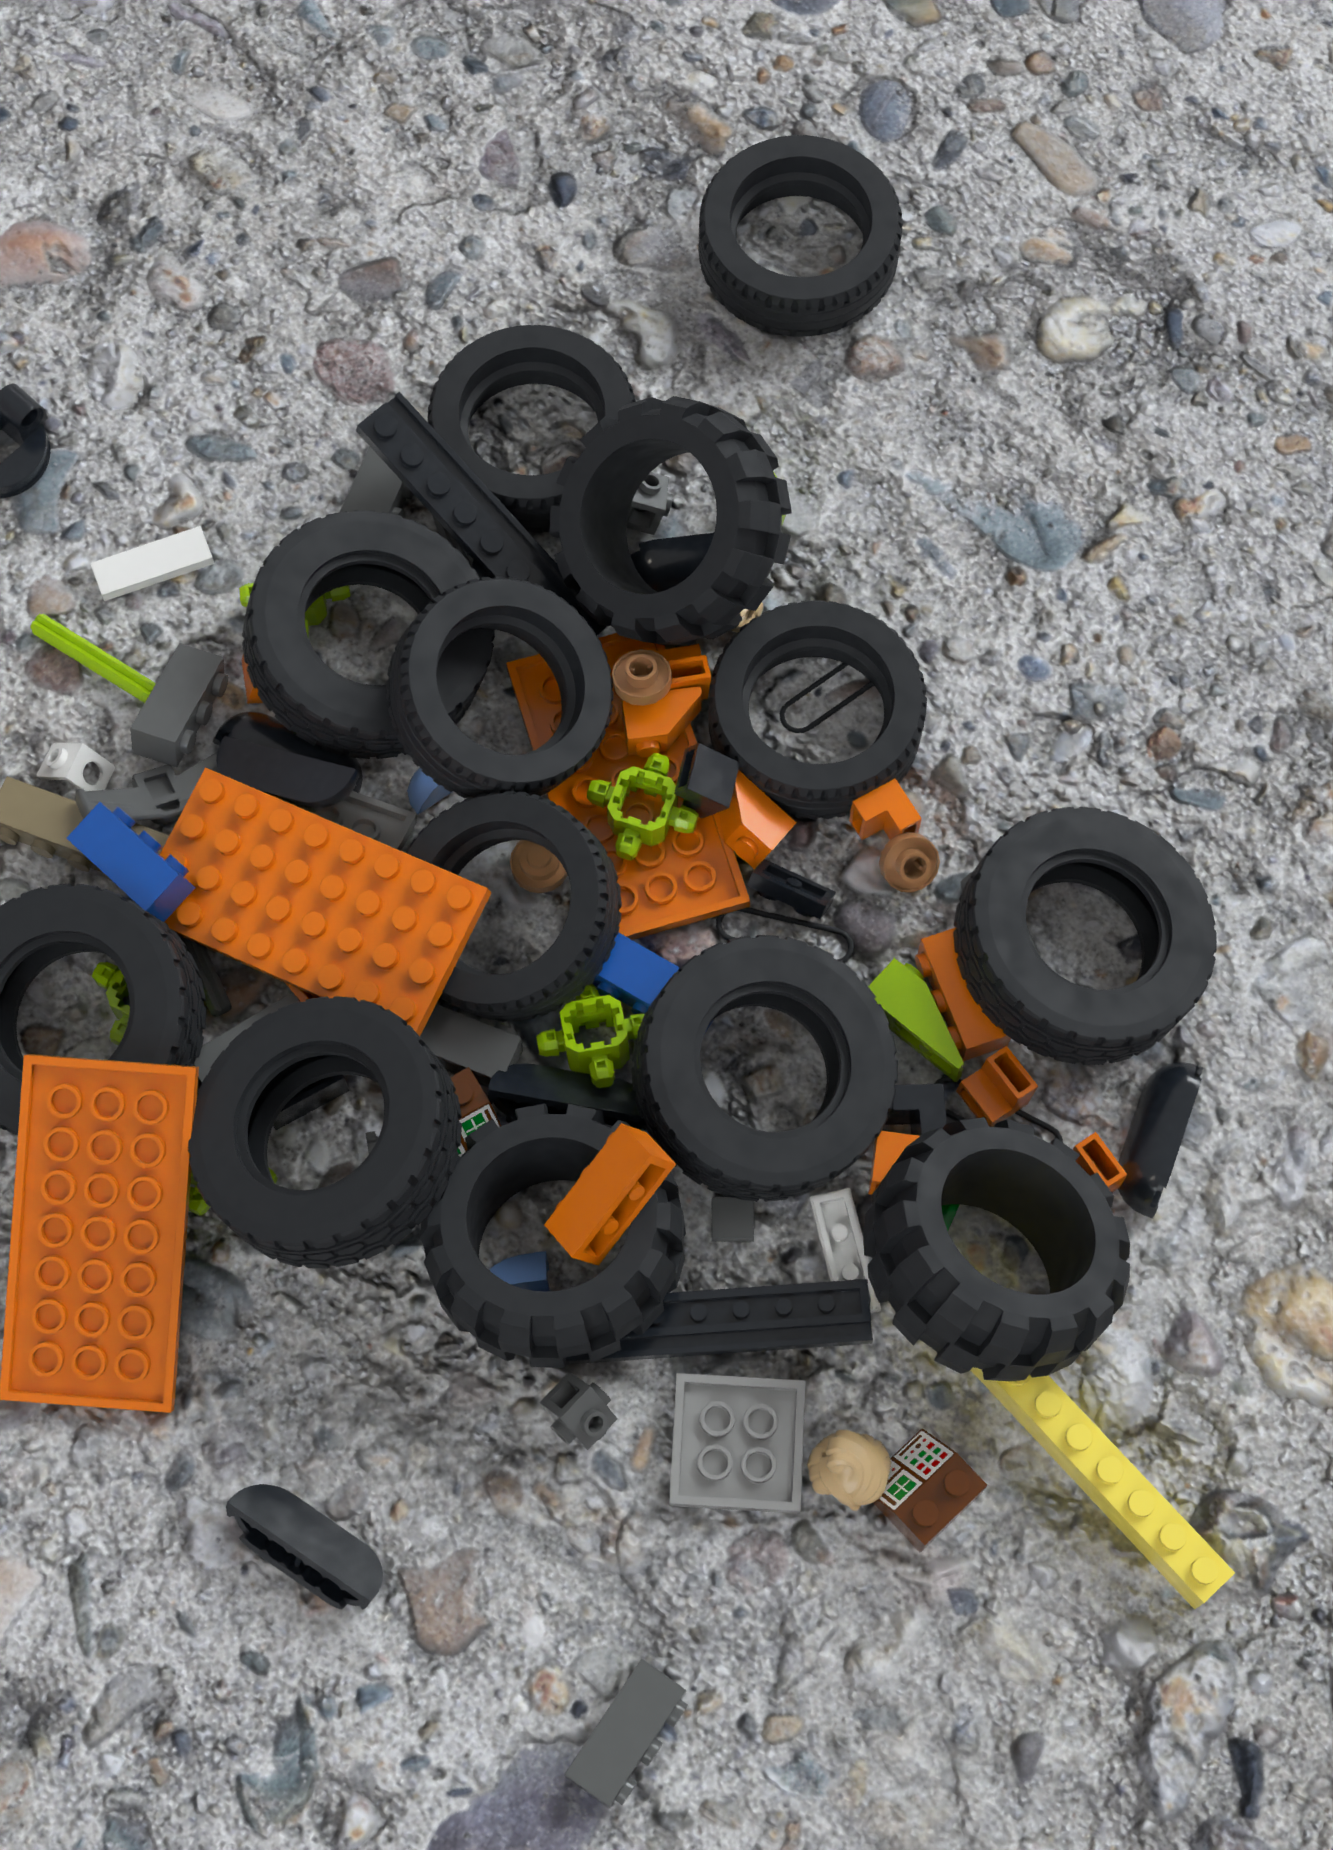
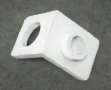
M53 743L37 773V777L41 780H67L78 789H84V791L105 790L115 770V766L84 743ZM89 762H94L100 770L99 779L93 785H89L83 777L84 767Z

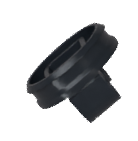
M14 383L0 390V430L4 431L20 447L0 463V499L16 496L31 488L46 471L51 453L50 441L43 422L48 419L45 409Z

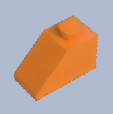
M701 686L669 690L661 700L644 706L632 705L622 700V719L628 756L649 757L653 753L659 754L662 751H668L701 711Z
M738 770L730 807L719 812L724 842L741 859L745 860L755 869L793 828L796 822Z

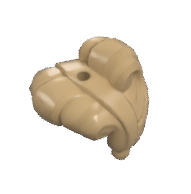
M838 1430L836 1433L823 1438L812 1449L807 1467L809 1479L816 1493L822 1495L831 1494L842 1504L849 1506L852 1511H857L861 1505L871 1504L882 1496L887 1485L892 1462L885 1446L881 1441L874 1439L873 1436L855 1433L850 1430Z

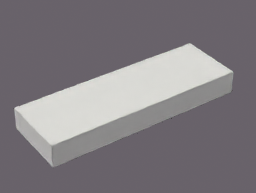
M198 526L90 564L103 600L107 601L213 565L214 561L202 528Z
M846 1188L810 1196L809 1202L829 1282L867 1279L870 1312L881 1311L880 1303L868 1278L867 1265L869 1264L868 1256L864 1255L863 1236L851 1189Z

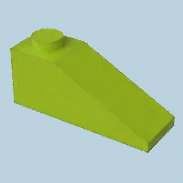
M894 958L868 986L876 996L877 1004H881L890 1023L888 1025L889 1030L954 1082H957L962 1076L964 1062L926 982L923 981V975L911 964L905 963L903 965Z

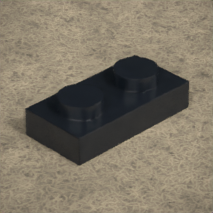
M766 859L752 872L747 885L757 890L758 894L765 899L779 900L792 906L802 916L816 917L818 919H821L829 909L836 894L835 891Z

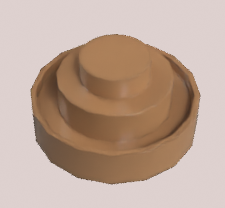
M640 649L628 652L620 657L614 665L612 672L613 686L616 694L622 700L632 705L644 706L656 703L664 698L671 688L672 673L669 662L661 654L652 650Z
M912 832L896 835L887 842L879 860L881 874L890 886L900 892L910 893L922 890L929 885L938 873L940 864L938 850L933 843L923 835Z
M520 840L511 852L510 867L513 878L520 887L529 892L546 893L553 891L563 884L568 876L557 857L536 843Z

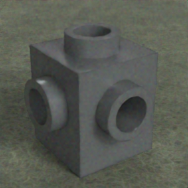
M650 472L644 479L632 500L627 519V528L655 535L662 517L668 516L672 505L673 494L668 493L669 477Z
M568 1372L539 1402L555 1421L550 1426L551 1429L568 1445L575 1440L587 1450L596 1441L600 1440L618 1419L607 1406L611 1401L610 1397L594 1382L588 1385L571 1372Z

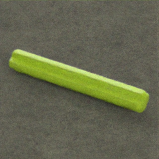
M45 614L37 615L31 623L30 628L34 635L144 703L156 685L149 678Z

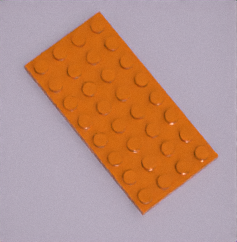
M617 633L598 638L608 658L607 663L610 665L611 678L615 663L628 652L640 649L652 651L666 650L664 645L638 641L619 636ZM540 654L506 663L507 672L532 751L543 746L553 736L560 724L562 712L561 696L557 681L550 667ZM613 686L612 691L614 695L611 702L613 709L610 715V723L605 729L606 734L598 749L592 753V757L580 769L556 788L546 793L548 800L566 809L590 830L604 846L607 856L612 860L618 876L616 883L620 885L622 906L619 909L621 913L619 933L631 940H635L750 907V898L734 851L724 842L719 812L702 819L699 818L693 833L674 831V827L670 826L665 841L652 847L642 844L637 856L633 860H626L616 855L615 845L618 836L613 834L608 824L607 805L602 808L591 803L587 799V791L591 781L598 779L611 782V786L615 787L621 771L632 766L643 769L648 757L628 756L622 719V699L616 694ZM691 723L668 751L659 753L669 758L667 777L672 778L675 785H677L685 749L697 744ZM638 788L637 793L630 791L629 796H626L621 812H623V818L628 819L631 816L642 820V824L647 825L649 820L655 822L657 817L660 816L665 802L662 801V795L657 794L654 797L645 794L644 789ZM679 796L677 807L680 808L684 799Z
M206 767L160 853L164 859L171 854L189 870L184 877L196 887L165 921L169 928L178 935L316 997L356 998L358 1001L366 1000L378 1004L385 1010L389 1009L405 1020L407 1025H410L419 1036H421L491 895V891L482 885Z
M24 1055L0 1378V1400L171 1413L174 1410L192 1171L189 1162L191 1154L188 1153V1141L191 1139L196 1108L199 1067Z

